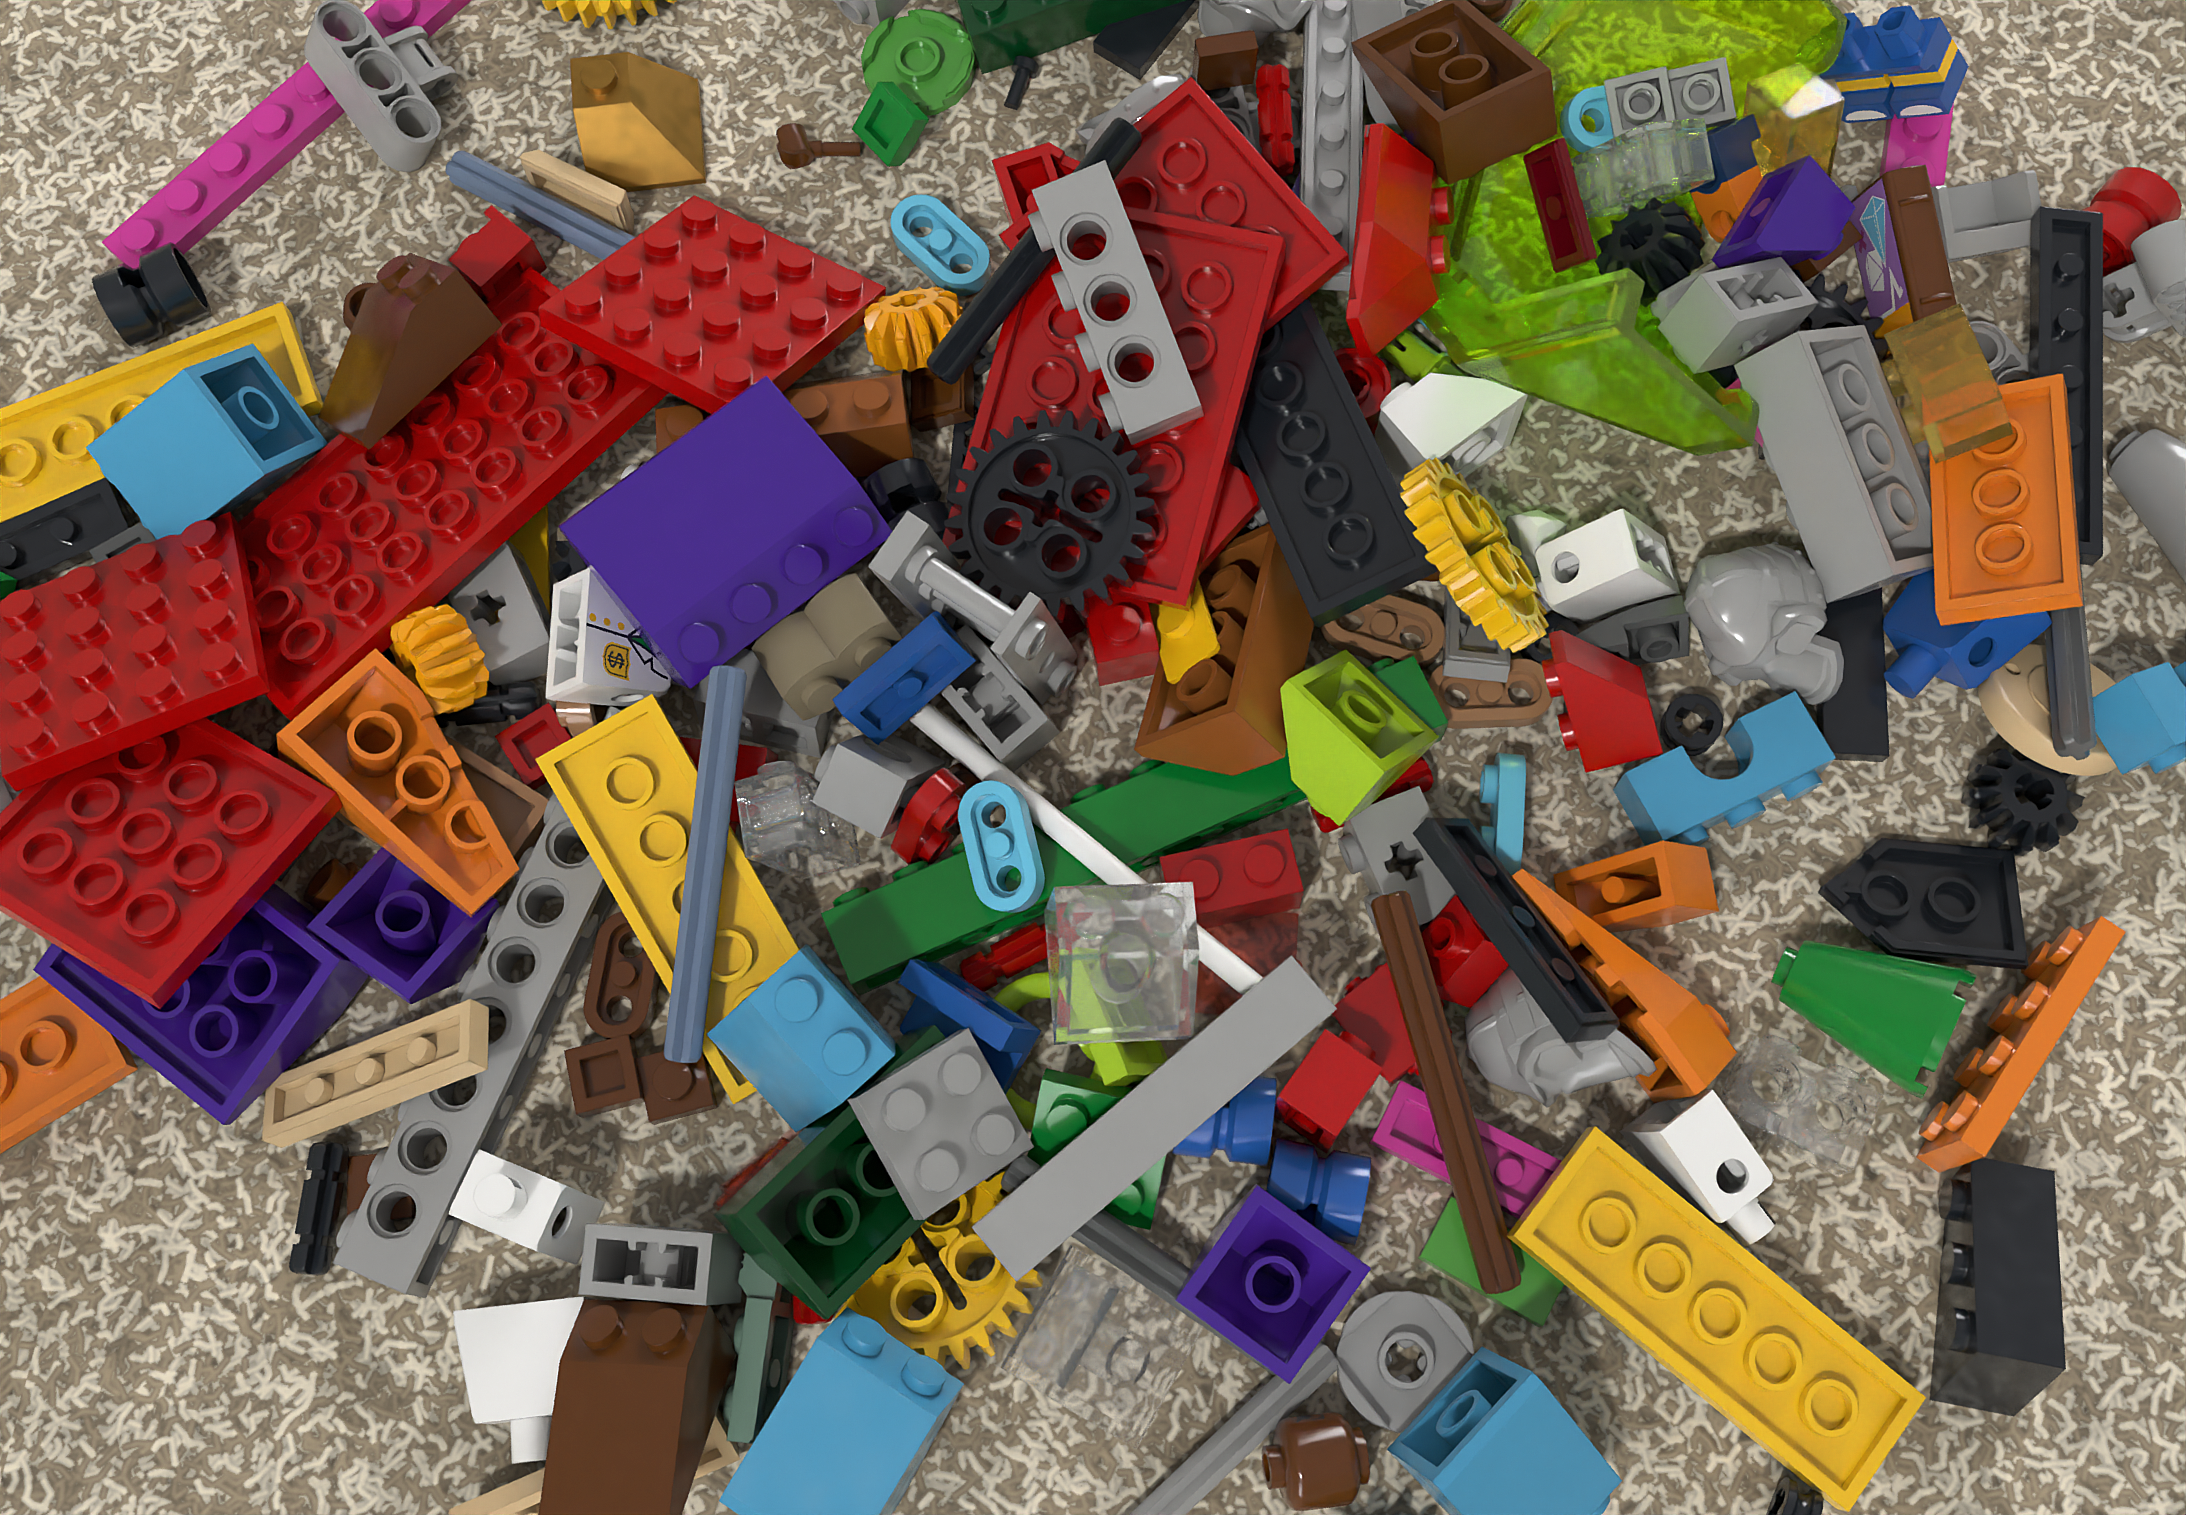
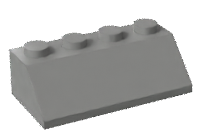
M1865 325L1797 331L1735 364L1734 367L1741 382L1740 395L1747 409L1753 413L1764 441V457L1768 465L1777 474L1787 500V516L1791 524L1800 533L1810 559L1809 562L1822 583L1826 602L1830 603L1858 596L1934 569L1931 491Z

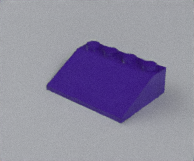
M768 376L759 379L730 402L557 526L673 681L689 689L707 677L713 666L723 665L886 541L892 533V530L858 481Z
M275 883L271 885L161 1009L53 943L33 969L222 1125H231L341 1016L369 976L308 931L307 925L316 916Z

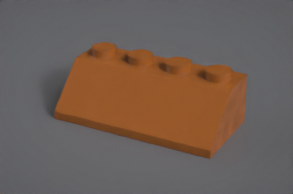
M904 369L896 372L887 370L794 383L782 392L854 478L870 476L873 472L887 464L901 459L915 458ZM683 399L667 401L656 408L657 454L709 417L711 413Z
M1270 523L1231 540L1198 576L1217 634V641L1220 644V650L1210 659L1201 660L1189 668L1176 684H1171L1167 681L1161 657L1159 656L1134 750L1142 757L1231 776L1262 765L1271 764L1285 757L1287 740L1280 689L1288 679L1304 671L1314 622L1309 615Z

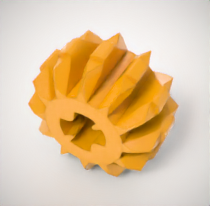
M919 286L914 290H899L897 294L892 296H882L878 303L871 304L865 310L864 327L866 332H864L867 350L871 352L874 365L884 367L891 372L902 369L913 372L918 368H928L926 364L927 358L963 314V308L959 306L956 293L937 286L929 289H923Z
M448 604L434 608L429 606L407 615L405 619L392 625L390 636L393 644L389 648L395 657L396 663L394 666L424 693L434 711L433 716L459 711L473 705L474 701L486 696L489 671L483 661L485 653L479 648L477 634L470 631L466 618L463 615L456 613Z

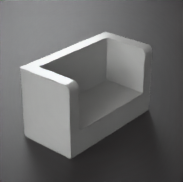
M2034 170L2018 172L1992 181L1947 188L1946 185L1931 187L1948 263L2009 252L2030 246L2031 218L2041 206L2037 175Z

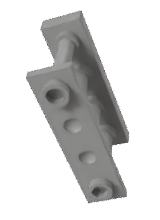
M907 510L868 567L920 623L931 613L938 611L955 630L967 624L979 639L991 646L992 652L1033 700L1043 706L1051 694L1056 698L1059 697L1070 685L1077 672V666L1073 662L1078 657V654L1043 601L1029 592L1015 611L974 584V582L962 576L959 572L962 568L931 526Z

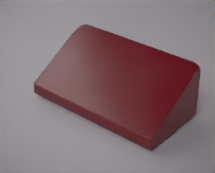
M1565 137L1559 138L1523 156L1555 274L1591 264L1597 259Z

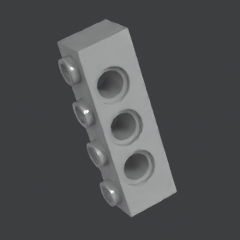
M1106 160L1033 189L1032 193L1039 211L1029 214L1028 218L1041 251L1044 252L1054 248L1063 271L1055 273L1051 277L1065 312L1078 308L1086 331L1075 335V339L1088 372L1090 373L1101 368L1110 392L1100 395L1098 398L1112 433L1125 429L1131 445L1203 417L1201 403ZM1095 233L1106 239V246L1103 252L1094 259L1082 260L1072 254L1075 242L1085 234ZM1110 293L1123 294L1130 300V306L1126 314L1115 321L1102 320L1095 314L1099 300ZM1133 353H1144L1154 360L1151 374L1140 382H1128L1119 376L1121 362L1125 357Z

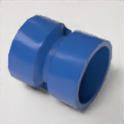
M1261 1076L1255 1078L1174 1147L1172 1154L1210 1159L1216 1150H1224L1229 1162L1267 1166L1275 1111L1276 1078Z
M1277 1138L1266 1191L1335 1242L1355 1245L1366 1202L1371 1157L1333 1150L1326 1158L1318 1156L1314 1145Z

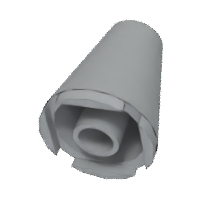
M2151 429L2144 434L2139 431H2133L2123 438L2112 450L2109 459L2114 463L2109 470V476L2186 584V443L2158 429Z

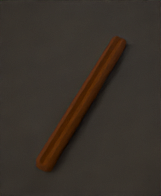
M1396 891L1378 896L1371 902L1372 912L1480 1286L1486 1294L1504 1293L1521 1284V1275L1511 1241L1507 1237V1227L1411 897L1407 891Z

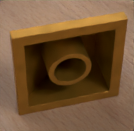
M630 52L570 59L572 107L586 172L626 190V192L707 183L700 86L697 78Z

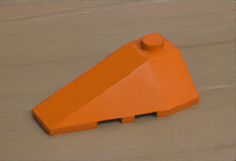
M1522 868L1511 875L1619 1018L1618 1021L1621 1024L1616 1029L1635 1043L1654 1062L1657 1070L1649 1077L1641 1074L1635 1077L1653 1103L1696 1096L1707 1088L1737 1054L1727 1039L1730 1036V1031L1721 1015L1710 1005H1702L1695 995Z

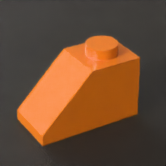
M1663 840L1553 874L1556 893L1609 933L1669 926L1719 912L1708 854L1704 847Z

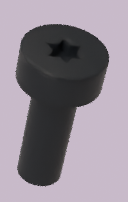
M1016 56L1011 69L1015 76L1004 106L1007 108L1018 110L1029 78L1035 79L1038 73V63L1026 56Z

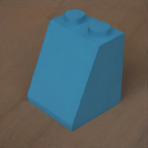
M250 344L184 368L85 448L99 464L103 475L116 486L140 517L142 525L148 528L158 540L168 535H181L183 530L194 522L210 520L222 514L232 512L317 454L328 443L255 345Z
M808 944L803 946L706 1034L795 1132L800 1131L850 1097L895 1055L896 1043L891 1035Z
M846 1307L815 1340L724 1490L719 1502L738 1515H892L903 1498L964 1383L946 1372L942 1365L933 1358L920 1355L888 1334L877 1321L861 1316L849 1307Z
M1481 1347L1387 1448L1391 1455L1449 1515H1602L1609 1505L1610 1494L1622 1481L1545 1384L1532 1371L1484 1347Z

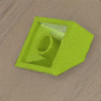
M1346 649L1288 679L1280 689L1291 780L1306 794L1308 802L1317 812L1330 817L1338 826H1341L1367 809L1439 738L1433 730Z

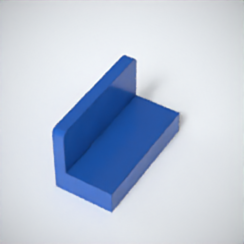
M935 611L832 700L843 717L875 744L879 745L976 660L948 621L938 611Z
M910 959L898 983L917 996L900 1025V1032L904 1035L907 1031L935 1024L945 1038L958 1030L969 1028L1006 1095L1042 1030L941 963Z

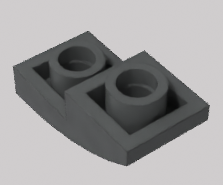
M1683 595L1657 600L1615 614L1580 632L1575 637L1635 665L1658 663L1689 656L1688 612L1685 610Z

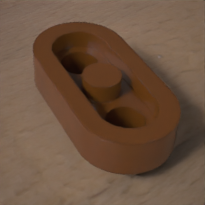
M623 911L610 916L598 931L584 999L583 1011L586 1022L594 1032L604 1039L625 1034L636 1039L648 1029L654 1016L661 979L644 948L635 957H626L624 955L625 943L630 938L637 936ZM620 1000H630L632 1003L630 1015L622 1021L613 1020L611 1014L613 1006Z

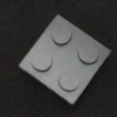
M969 1028L958 1030L847 1099L914 1220H924L1034 1147Z

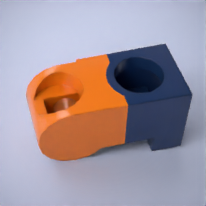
M1754 113L1716 126L1674 148L1698 214L1701 215L1709 235L1719 243L1723 242L1762 180V175L1750 143L1761 137Z

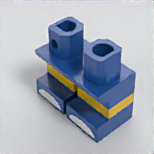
M1911 5L1890 8L1881 14L1877 25L1863 27L1859 17L1854 12L1834 15L1830 19L1821 39L1828 57L1819 77L1825 81L1835 80L1841 92L1836 110L1842 121L1846 123L1893 119L1894 114H1896L1898 119L1949 114L1969 67L1941 18L1919 20Z

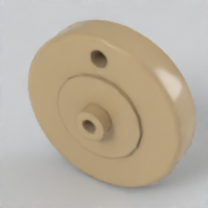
M2028 644L2002 667L1993 671L1979 685V700L1991 725L2012 747L2031 760L2059 772L2081 776L2101 775L2117 767L2097 733V744L2094 748L2090 749V755L2085 759L2076 760L2072 756L2060 757L2054 751L2046 645ZM2090 663L2093 697L2116 683L2107 674Z

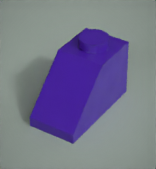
M1811 155L1805 156L1764 175L1711 260L1718 268H1730L1782 257L1788 266L1810 258L1820 260L1829 255L1841 243L1843 239L1841 231L1856 207Z

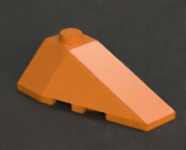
M375 648L276 734L278 758L337 792L343 804V807L338 811L463 912L472 917L519 872V867L487 808L478 799L461 768L462 763L452 745L449 746L433 716L434 711L424 693Z

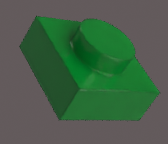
M877 82L852 130L888 167L901 166L905 163L927 125L929 118L894 82Z

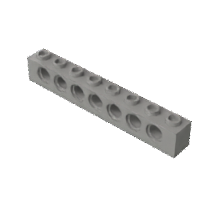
M553 793L545 808L543 817L545 827L536 846L529 847L518 863L519 872L515 875V880L518 883L507 905H501L489 922L487 929V940L489 942L478 965H471L465 972L458 988L457 997L460 1000L459 1003L472 999L488 1007L489 1019L496 1015L505 1014L506 1028L503 1035L495 1042L488 1044V1070L475 1074L477 1088L473 1097L465 1104L456 1106L453 1100V1091L458 1081L401 1103L398 1111V1121L401 1123L389 1147L381 1149L374 1158L367 1176L370 1187L359 1209L353 1210L346 1217L337 1235L336 1245L339 1247V1250L333 1261L334 1264L406 1295L427 1297L463 1221L449 1214L450 1207L478 1150L480 1149L494 1155L596 940L598 931L604 923L615 899L590 854L579 863H567L568 851L575 843L581 841V838L555 793ZM555 897H563L564 907L561 914L551 922L540 923L539 913L544 903ZM534 955L535 968L532 974L522 982L512 983L511 970L514 964L524 956ZM443 1135L447 1143L446 1154L438 1165L427 1168L424 1163L425 1148L432 1139ZM411 1196L416 1204L415 1219L407 1229L398 1232L394 1225V1220L390 1219L391 1211L400 1199Z

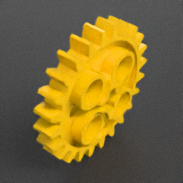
M1429 458L1405 474V479L1400 481V485L1404 489L1400 493V497L1409 507L1404 511L1405 515L1417 527V530L1413 532L1414 537L1425 545L1428 551L1425 554V558L1431 564L1436 565L1440 571L1439 581L1447 587L1457 606L1470 616L1473 625L1476 627L1481 624L1490 641L1496 638L1503 650L1510 648L1513 653L1522 650L1546 635L1545 629L1549 627V624L1544 615L1547 614V610L1538 600L1542 594L1537 588L1532 572L1520 557L1522 554L1520 549L1509 541L1508 530L1503 526L1499 516L1489 502L1478 493L1475 487L1471 490L1469 489L1460 472L1455 475L1449 463L1446 462L1442 465L1438 458L1433 460Z
M1005 1172L996 1175L992 1179L991 1176L950 1202L960 1204L957 1216L950 1223L935 1226L932 1224L934 1216L932 1214L920 1226L939 1253V1257L951 1277L965 1296L967 1305L964 1309L958 1310L955 1308L943 1285L930 1269L924 1254L910 1236L902 1244L899 1255L893 1261L883 1264L843 1304L844 1306L839 1310L835 1318L846 1307H849L859 1315L877 1321L888 1334L920 1355L933 1358L943 1368L946 1356L953 1355L964 1370L969 1369V1348L978 1345L990 1357L996 1354L995 1346L990 1335L999 1330L1005 1335L1014 1338L1018 1333L1008 1318L1011 1312L1014 1310L1032 1314L1034 1310L1029 1300L1022 1293L1023 1288L1043 1286V1279L1038 1271L1033 1268L1016 1282L972 1229V1226L1010 1194L1001 1186L1002 1176ZM988 1256L995 1258V1265L985 1278L978 1281L966 1280V1271L974 1260ZM924 1295L936 1296V1305L926 1318L914 1321L908 1320V1309L914 1301Z

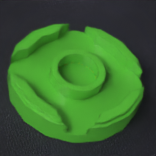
M926 9L909 10L908 16L894 20L893 15L881 21L867 37L861 54L864 81L870 93H872L877 82H894L926 116L939 114L956 105L971 88L976 71L974 51L963 26L944 13Z

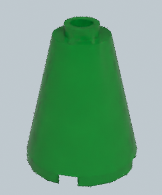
M1804 940L1799 951L1788 946L1786 947L1771 983L1783 987L1779 1001L1903 1090L1922 1099L1928 1087L1916 1082V1076L1921 1067L1931 1072L1936 1071L1966 1003V999L1953 994L1957 984L1971 988L1977 974L1950 966Z

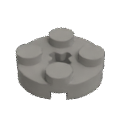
M1412 1291L1384 1292L1360 1305L1343 1325L1334 1352L1339 1361V1365H1337V1379L1344 1397L1363 1419L1389 1431L1402 1433L1474 1355L1473 1341L1460 1317L1441 1300ZM1397 1342L1403 1349L1413 1345L1420 1349L1422 1356L1417 1360L1416 1366L1421 1374L1417 1379L1411 1381L1405 1374L1394 1378L1388 1372L1387 1366L1393 1360L1388 1349L1393 1343Z

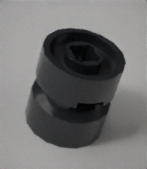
M172 242L140 255L139 267L132 268L122 263L92 278L93 288L107 317L121 338L132 348L164 335L165 323L172 322L181 327L211 313L210 305L197 276L182 252Z
M908 458L887 464L873 472L860 484L892 532L908 510L929 524L942 541L946 528L944 521L949 518L951 508L946 502L940 501L942 491L923 459Z

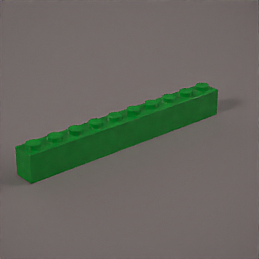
M1414 656L1395 663L1393 658H1386L1366 668L1439 736L1435 743L1442 740L1448 720ZM1286 748L1284 758L1235 776L1169 762L1165 764L1164 761L1153 759L1134 768L1128 774L1130 779L1108 789H1106L1104 784H1097L1081 790L1070 799L1071 805L1060 809V811L1138 874L1159 865V857L1198 848L1305 801L1307 797L1291 780L1288 748ZM1032 822L1044 869L1045 882L1039 899L1024 911L1009 913L994 910L986 906L979 899L974 889L964 842H962L952 850V857L929 866L927 861L910 864L897 871L892 876L894 882L871 892L868 887H861L840 895L833 901L834 908L821 913L850 985L857 995L860 996L901 978L910 959L936 963L1109 887V885ZM1017 868L1011 869L1005 877V884L1010 892L1016 890L1021 883V873Z

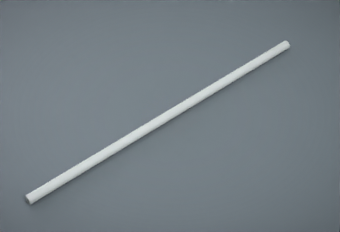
M637 464L628 466L623 471L621 480L640 466ZM804 602L787 616L804 611L808 604ZM929 703L908 719L982 781H999L1016 788L1026 799L1031 820L1036 826L1242 996L1263 979L1254 969Z

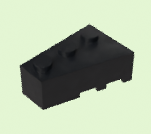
M1981 1158L1962 1165L1952 1178H1946L1939 1194V1215L1942 1219H1945L1940 1261V1282L1929 1400L2014 1417L2066 1370L2055 1171Z

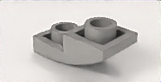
M1726 57L1672 70H1667L1666 66L1604 80L1603 83L1614 144L1711 128L1736 120L1737 118Z

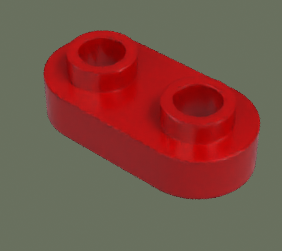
M945 767L935 772L918 789L907 804L890 849L908 865L920 862L921 860L927 861L929 865L936 861L953 840L954 836L948 829L958 820V809L966 789V784Z

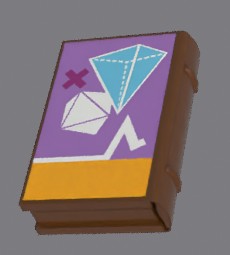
M1916 165L1886 172L1851 201L1856 208L1849 221H1851L1863 237L1854 244L1865 298L1868 301L1867 307L1870 320L1882 318L1884 321L1875 334L1874 339L1893 341L1894 345L1887 355L1881 359L1890 361L1896 356L1910 353L1913 356L1921 355L1960 332L1962 326L1926 165Z

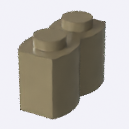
M856 573L832 582L812 598L804 611L794 613L780 620L763 633L751 649L782 698L804 721L835 708L836 705L832 699L903 637Z

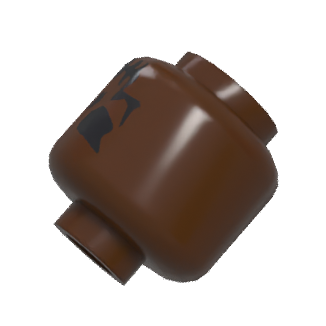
M1337 1412L1282 1419L1276 1426L1273 1445L1262 1447V1468L1267 1488L1269 1490L1279 1489L1285 1503L1293 1511H1308L1352 1504L1357 1497L1360 1485H1365L1369 1482V1455L1363 1432L1359 1427L1351 1428L1345 1417Z

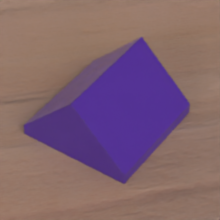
M381 847L306 928L352 964L409 1004H413L461 982L465 972L476 958L487 934L489 922L495 911L499 908V903L492 897L476 914L470 917L385 848Z
M1255 1184L1211 1232L1179 1289L1175 1300L1290 1384L1371 1268L1262 1187Z

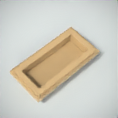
M539 149L522 153L519 157L529 184L632 235L634 232V214L626 190Z

